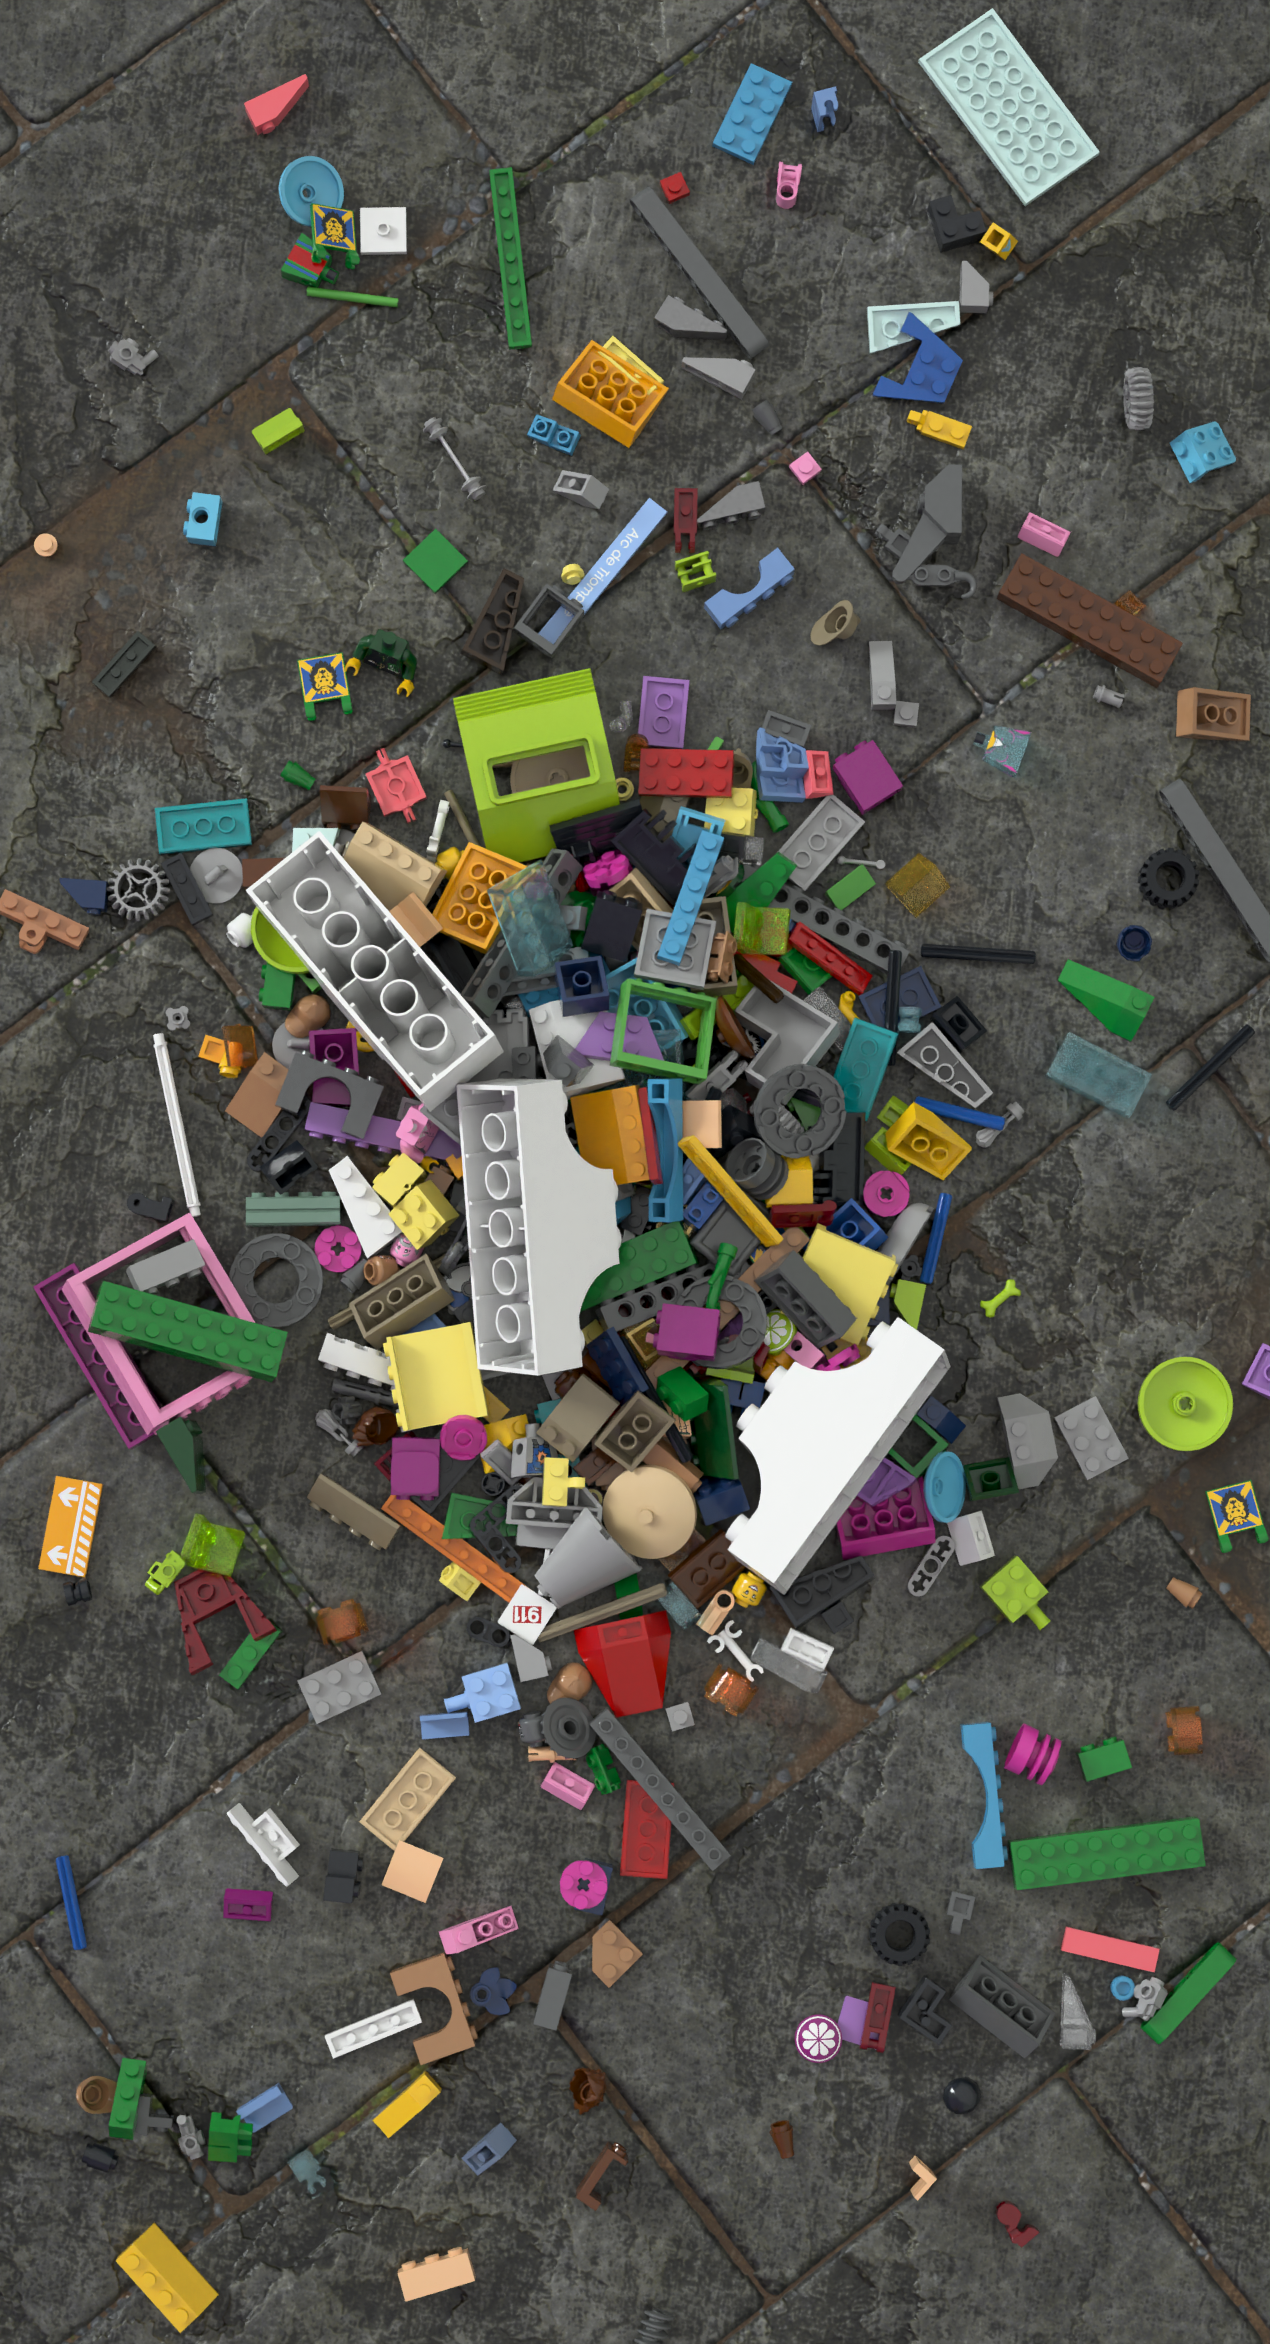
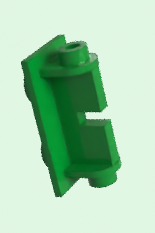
M603 1743L595 1746V1748H591L586 1754V1762L589 1768L593 1770L596 1788L601 1791L602 1795L620 1789L621 1780L616 1768L613 1767L607 1770L606 1765L613 1763L608 1747H605Z

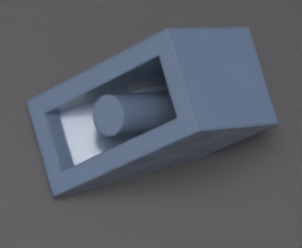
M499 2123L477 2142L462 2159L478 2176L501 2159L517 2140L502 2123Z

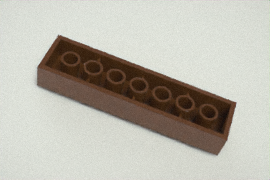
M1021 553L996 598L1155 688H1158L1183 644L1181 641Z

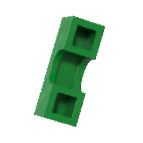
M272 1623L277 1631L257 1642L250 1633L219 1676L236 1689H240L264 1654L280 1636L282 1630Z
M122 2058L109 2121V2137L134 2139L140 2095L143 2094L147 2074L146 2061Z

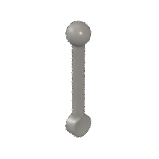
M844 856L837 858V862L840 865L845 863L876 866L879 870L885 867L883 860L872 862L847 859Z

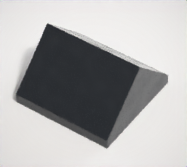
M958 996L930 1017V1020L959 1054L987 1032L985 1027Z

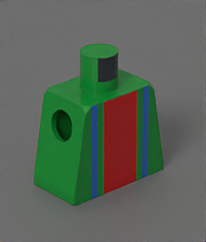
M301 233L281 268L282 277L308 287L318 288L322 280L334 285L339 277V272L330 268L332 264L331 255L326 251V257L321 259V263L312 262L313 241Z

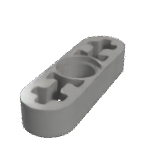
M939 1536L935 1539L936 1543H932L907 1582V1589L910 1594L923 1596L927 1593L954 1552L955 1544L950 1537ZM947 1540V1546L950 1549L949 1551L944 1550L940 1556L944 1557V1560L941 1562L938 1557L930 1554L932 1551L935 1553L939 1551L940 1546L937 1545L939 1541L944 1542ZM928 1559H933L937 1562V1570L933 1573H928L924 1568V1564ZM921 1570L924 1575L931 1577V1580L928 1582L927 1579H924L922 1582L923 1591L917 1590V1592H914L912 1582L920 1580L922 1576L918 1575V1572Z

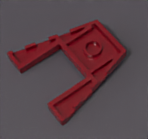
M217 1560L174 1582L178 1607L181 1613V1625L185 1637L189 1672L192 1676L214 1665L195 1624L237 1603L256 1642L277 1631Z

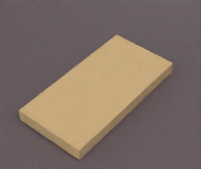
M419 1748L359 1822L395 1851L399 1840L404 1842L456 1777L423 1749Z

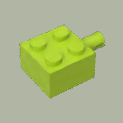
M1018 1556L1012 1557L979 1586L1010 1623H1014L1019 1617L1026 1614L1038 1629L1041 1630L1051 1621L1037 1606L1038 1601L1048 1593L1047 1589Z

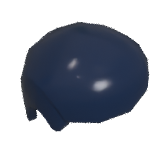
M1130 925L1119 933L1116 945L1120 955L1126 960L1137 962L1149 954L1152 938L1144 927Z

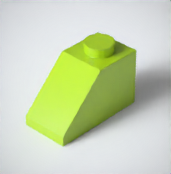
M898 1279L896 1284L892 1283L889 1297L893 1298L892 1304L903 1321L917 1330L926 1285Z

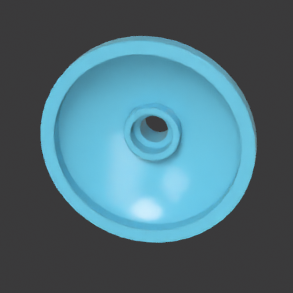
M305 156L292 161L283 171L279 182V196L284 210L294 221L301 225L311 227V203L336 208L342 207L344 199L342 180L336 169L322 158ZM304 189L307 191V197L303 195Z
M947 1451L938 1453L932 1459L927 1468L923 1483L927 1508L937 1521L943 1523L952 1522L959 1515L966 1492L963 1465L956 1454Z

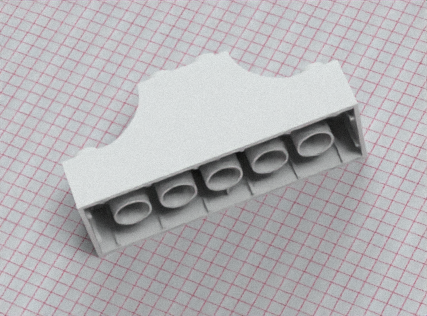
M320 831L246 890L258 910L295 952L325 993L382 1060L384 1059L401 1077L429 1112L457 1091L456 1084L468 1082L504 1052L495 1034Z
M501 1078L456 1084L478 1369L543 1375L583 1367L582 1351L585 1346V1338L579 1324V1314L583 1300L594 1280L607 1268L619 1264L618 1249L621 1246L622 1238L616 1222L615 1202L618 1197V1187L613 1179V1169H602L589 1164L577 1153L571 1144L565 1130L564 1114L567 1110L568 1102L566 1094L562 1089V1080Z
M899 1317L891 1326L882 1321L874 1329L867 1341V1345L872 1348L871 1354L867 1359L856 1365L835 1371L810 1369L796 1361L789 1370L780 1365L765 1384L764 1389L770 1392L768 1399L761 1408L751 1404L743 1412L736 1424V1427L742 1431L738 1439L758 1464L761 1478V1494L758 1508L749 1519L741 1514L728 1529L725 1537L731 1541V1545L727 1550L739 1563L783 1595L791 1587L794 1580L802 1572L951 1367L943 1348Z

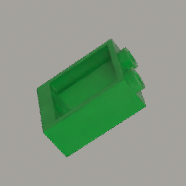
M915 1415L912 1420L936 1442L935 1446L914 1468L892 1448L889 1450L888 1455L918 1481L926 1473L932 1459L938 1453L946 1451L949 1448V1444L920 1417Z

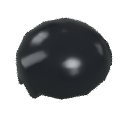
M969 2077L956 2078L945 2087L943 2100L947 2109L954 2112V2114H968L976 2109L980 2103L981 2090L978 2084Z

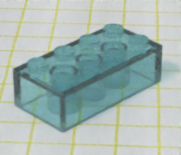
M1071 1032L1065 1035L1045 1074V1077L1127 1119L1132 1115L1152 1076L1147 1071Z

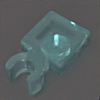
M306 2148L287 2161L299 2182L305 2179L308 2181L307 2187L311 2194L316 2192L313 2188L315 2181L320 2182L322 2187L326 2186L325 2179L316 2174L321 2167L309 2148Z

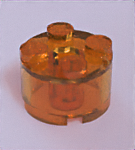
M354 1599L340 1603L341 1607L331 1609V1607H326L317 1611L319 1616L315 1619L324 1646L330 1645L328 1640H335V1643H340L360 1636V1630H363L365 1633L369 1631L361 1603H356Z
M719 1663L704 1686L706 1691L704 1696L715 1704L719 1701L726 1706L724 1709L734 1716H737L738 1713L743 1714L759 1688L756 1685L754 1688L750 1687L751 1681L732 1668L728 1667L726 1671L721 1669L723 1664Z
M1199 1706L1170 1708V1712H1165L1166 1726L1171 1728L1172 1736H1167L1169 1752H1174V1755L1203 1754V1749L1198 1748V1745L1203 1744L1201 1718L1199 1715H1195V1712L1200 1711Z

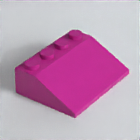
M923 1477L913 1485L873 1507L859 1497H855L836 1524L843 1560L936 1543L933 1518L927 1508L923 1492Z

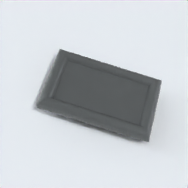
M740 1187L766 1219L769 1220L771 1209L766 1208V1204L759 1199L753 1198ZM723 1199L689 1244L715 1265L718 1259L717 1251L720 1243H729L736 1246L738 1251L727 1275L734 1277L761 1241L726 1200Z

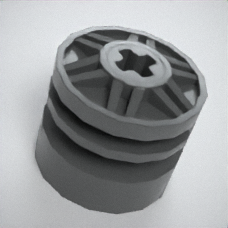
M756 1138L745 1139L738 1143L731 1150L725 1166L727 1174L734 1182L753 1198L759 1200L769 1199L776 1195L784 1187L788 1179L789 1168L787 1162L763 1141Z

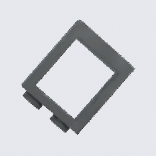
M546 584L514 627V633L547 657L553 659L584 617L583 605L574 598L571 600L566 598L564 592L556 585L551 587ZM548 597L574 615L554 644L527 626Z
M555 1960V1964L549 1963L534 2016V2025L557 2030L572 1977V1969L569 1968L568 1963Z

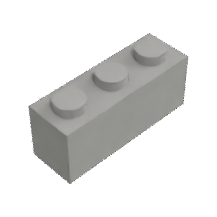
M193 1239L130 1265L126 1273L135 1290L154 1295L158 1292L157 1288L165 1285L167 1288L179 1284V1279L187 1276L188 1279L200 1275V1270L204 1268L205 1262Z

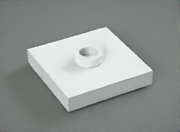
M406 207L360 208L361 255L407 254Z

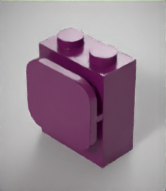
M866 740L862 741L854 747L855 751L851 754L843 753L835 759L836 763L833 765V770L850 799L855 802L862 815L900 792L903 788L902 783L874 740L868 743Z
M663 1303L662 1310L657 1311L656 1324H660L659 1333H655L653 1339V1347L657 1348L658 1355L689 1361H715L721 1319L720 1310Z
M392 1438L391 1495H396V1499L410 1500V1496H420V1500H434V1496H439L440 1438Z

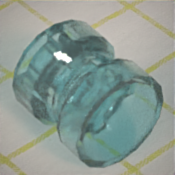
M899 1007L898 1015L900 1016V1022L898 1023V1032L920 1033L921 1024L919 1023V1018L922 1015V1009L918 1007Z

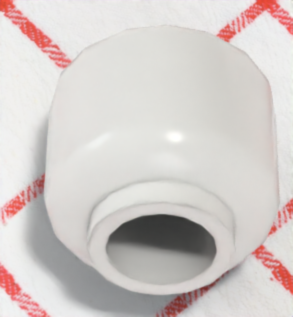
M241 913L227 925L228 932L226 935L236 947L246 948L253 943L251 935L252 915Z

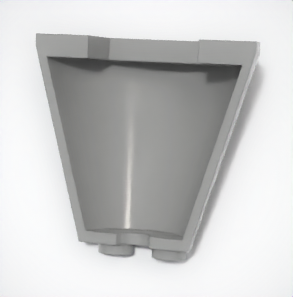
M586 1507L534 1576L540 1583L537 1588L545 1597L550 1595L551 1602L557 1609H560L564 1605L638 1573L643 1568L637 1558L628 1553L607 1532L600 1520Z

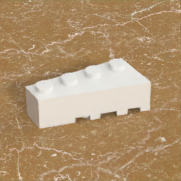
M348 1156L329 1169L361 1246L369 1260L370 1257L377 1255L390 1245L399 1234L404 1233L388 1215L390 1210Z
M327 1333L318 1358L319 1361L325 1363L324 1368L336 1372L338 1368L347 1370V1376L359 1379L360 1375L369 1378L368 1383L380 1387L382 1383L391 1385V1391L395 1389L394 1380H390L387 1367L391 1366L390 1356L386 1357L385 1353L361 1346L350 1340L341 1339Z

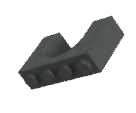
M301 1050V1053L296 1052L275 1106L297 1115L305 1092L313 1082L322 1078L338 1080L347 1088L351 1100L341 1132L363 1140L384 1087L379 1085L380 1080L370 1076L364 1079L359 1077V1072L345 1067L343 1071L336 1068V1063L330 1060L323 1059L320 1062L314 1059V1054Z

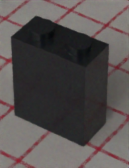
M609 890L598 891L582 939L581 949L626 962L642 914L643 904L632 897H626V899L618 897L616 893Z

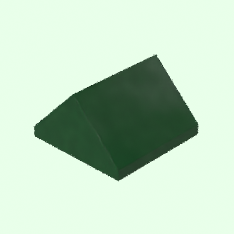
M1009 1457L963 1465L969 1501L1019 1493Z

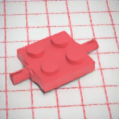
M385 748L381 749L384 758L380 750L376 751L381 765L375 770L366 773V777L384 817L395 812H403L407 824L411 823L410 817L413 822L417 819L411 807L427 799L408 755L398 760H389Z

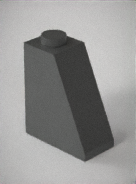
M559 1035L554 1038L543 1053L548 1072L557 1080H562V1084L566 1087L581 1083L594 1066L592 1062Z

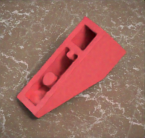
M306 74L244 103L246 113L257 135L261 133L268 134L281 123L309 87Z

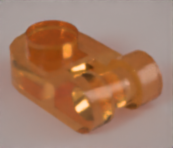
M633 734L628 737L625 746L623 772H630V770L640 771V761H631V759H640L641 748L649 749V741L644 735Z

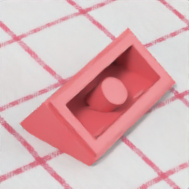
M807 750L806 755L809 769L803 776L806 799L833 795L828 751Z

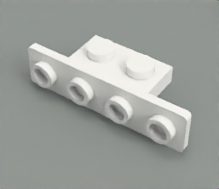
M240 1803L227 1812L233 1825L238 1827L247 1842L255 1848L261 1859L273 1870L280 1882L288 1887L299 1877L285 1857L300 1844L270 1808L255 1821Z

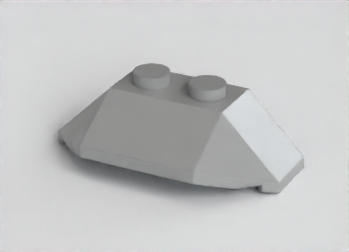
M1021 1393L998 1397L997 1401L1008 1457L1018 1489L1039 1486L1058 1459L1049 1411Z
M532 1477L508 1499L506 1524L569 1529L586 1507L600 1522L602 1521L603 1507L586 1486L583 1489L568 1488L566 1507L542 1506L543 1477Z

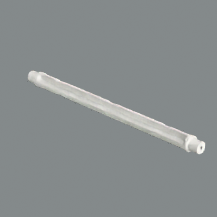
M159 1033L153 1035L155 1042L153 1046L158 1061L184 1187L186 1206L189 1208L192 1217L201 1215L199 1208L201 1204L198 1199L167 1042H165L164 1034Z

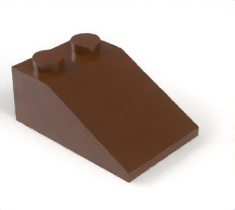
M320 785L321 820L323 826L339 828L340 830L341 827H350L351 831H357L362 822L370 824L371 799L367 788Z

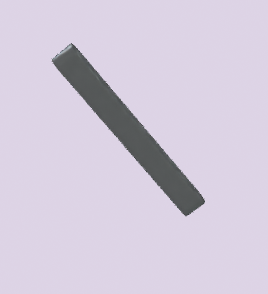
M647 186L629 199L635 212L716 318L725 326L729 335L746 357L751 360L769 347L764 334L655 192Z
M1177 779L1159 790L1163 802L1265 959L1270 963V914L1181 779Z

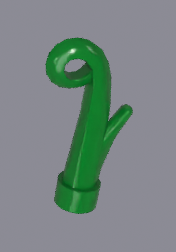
M756 761L752 763L751 787L757 791L756 807L769 822L768 825L772 832L778 833L787 828L789 822L785 815L781 814L773 801L759 799Z
M720 1243L715 1270L708 1281L710 1285L706 1308L720 1310L718 1299L731 1262L735 1260L738 1248L732 1244Z

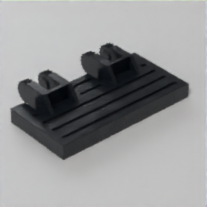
M639 799L550 825V832L557 849L567 850L570 854L573 853V857L584 868L585 865L581 857L589 855L590 863H594L597 861L593 847H596L598 854L617 848L611 842L612 838L641 813L643 808Z
M645 808L614 836L611 842L675 907L689 868L686 860L694 854L697 844L694 843L678 857L684 851V848L676 839L670 835L666 840H661L677 823L674 820L668 822L658 833L653 827L663 820L667 813L661 810L646 824L652 815Z
M846 1112L845 1122L840 1134L829 1146V1149L819 1153V1170H828V1172H813V1180L823 1179V1186H813V1193H827V1196H818V1204L831 1200L836 1203L837 1207H840L852 1198L859 1206H863L866 1112Z

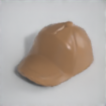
M309 994L302 997L287 1016L285 1028L296 1038L309 1036V1031L318 1030L328 1022L331 1015L328 1002L318 994Z
M567 1663L559 1670L547 1691L549 1703L551 1704L559 1698L581 1700L592 1688V1675L580 1663Z
M92 2076L83 2080L76 2090L77 2103L84 2111L91 2114L111 2113L117 2082L101 2076Z

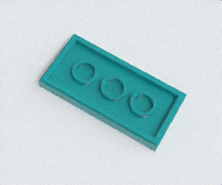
M247 798L155 808L160 855L252 845Z
M856 1017L851 1025L833 1077L840 1084L844 1092L846 1112H866L865 1121H868L899 1033Z

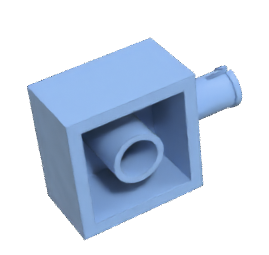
M508 1662L462 1676L465 1687L464 1693L444 1699L448 1713L468 1707L472 1711L475 1723L521 1709Z

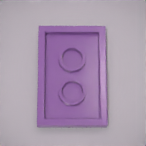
M643 676L637 746L683 749L689 680Z

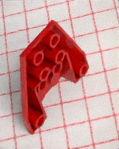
M666 1610L574 1630L578 1653L616 1718L663 1708L671 1637Z

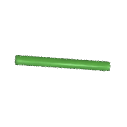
M307 287V296L398 307V298Z

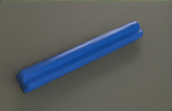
M918 1096L915 1099V1103L936 1115L1000 1131L1003 1130L1005 1125L1004 1117Z
M947 1193L939 1195L920 1276V1282L931 1284L933 1282L952 1200V1195Z
M64 1855L56 1858V1865L74 1950L86 1948L87 1943L69 1856Z

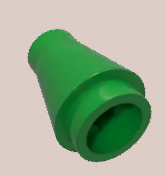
M290 760L280 775L284 778L285 782L310 790L316 780L296 761L293 763Z

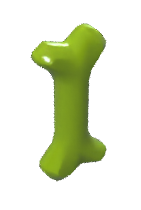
M1009 1279L1006 1281L1004 1290L990 1301H980V1306L986 1310V1317L992 1318L999 1305L1010 1296H1020L1021 1291L1015 1287V1280Z

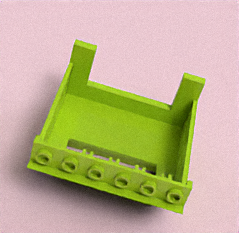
M590 668L453 698L455 714L487 850L516 862L546 857L551 849H557L550 832V825L620 804ZM576 747H584L590 777L504 796L498 795L492 768L494 765Z

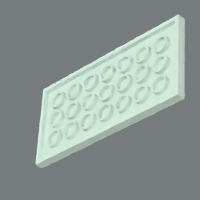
M993 8L919 59L918 63L1024 206H1027L1099 155V150Z

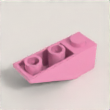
M509 1906L439 1931V1935L447 1955L459 1953L519 1928L512 1907Z

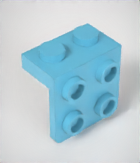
M1215 421L1185 430L1170 442L1189 483L1196 482L1211 470L1230 465L1236 461V457L1222 429Z

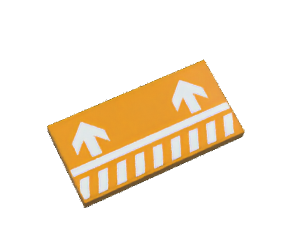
M56 1476L38 1569L86 1577L103 1484Z

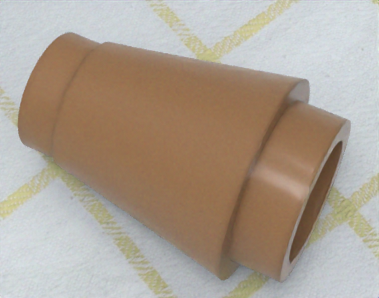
M1175 1577L1172 1578L1166 1588L1186 1608L1189 1606L1192 1609L1203 1594L1198 1591V1587Z

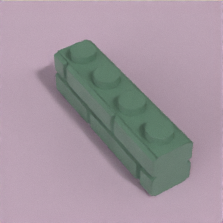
M277 1192L275 1197H266V1193H251V1197H246L247 1227L341 1226V1198L336 1196V1192H322V1196H312V1192H298V1197H289L288 1192H284L281 1195Z

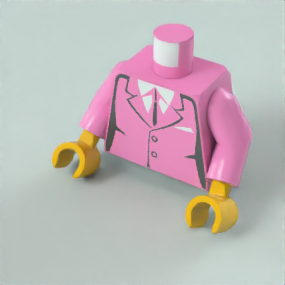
M422 1103L409 1108L406 1116L401 1121L396 1136L401 1139V1153L406 1154L415 1163H420L421 1168L425 1171L434 1173L429 1169L431 1163L437 1165L439 1163L429 1156L424 1157V1154H426L439 1127L419 1111L424 1106Z

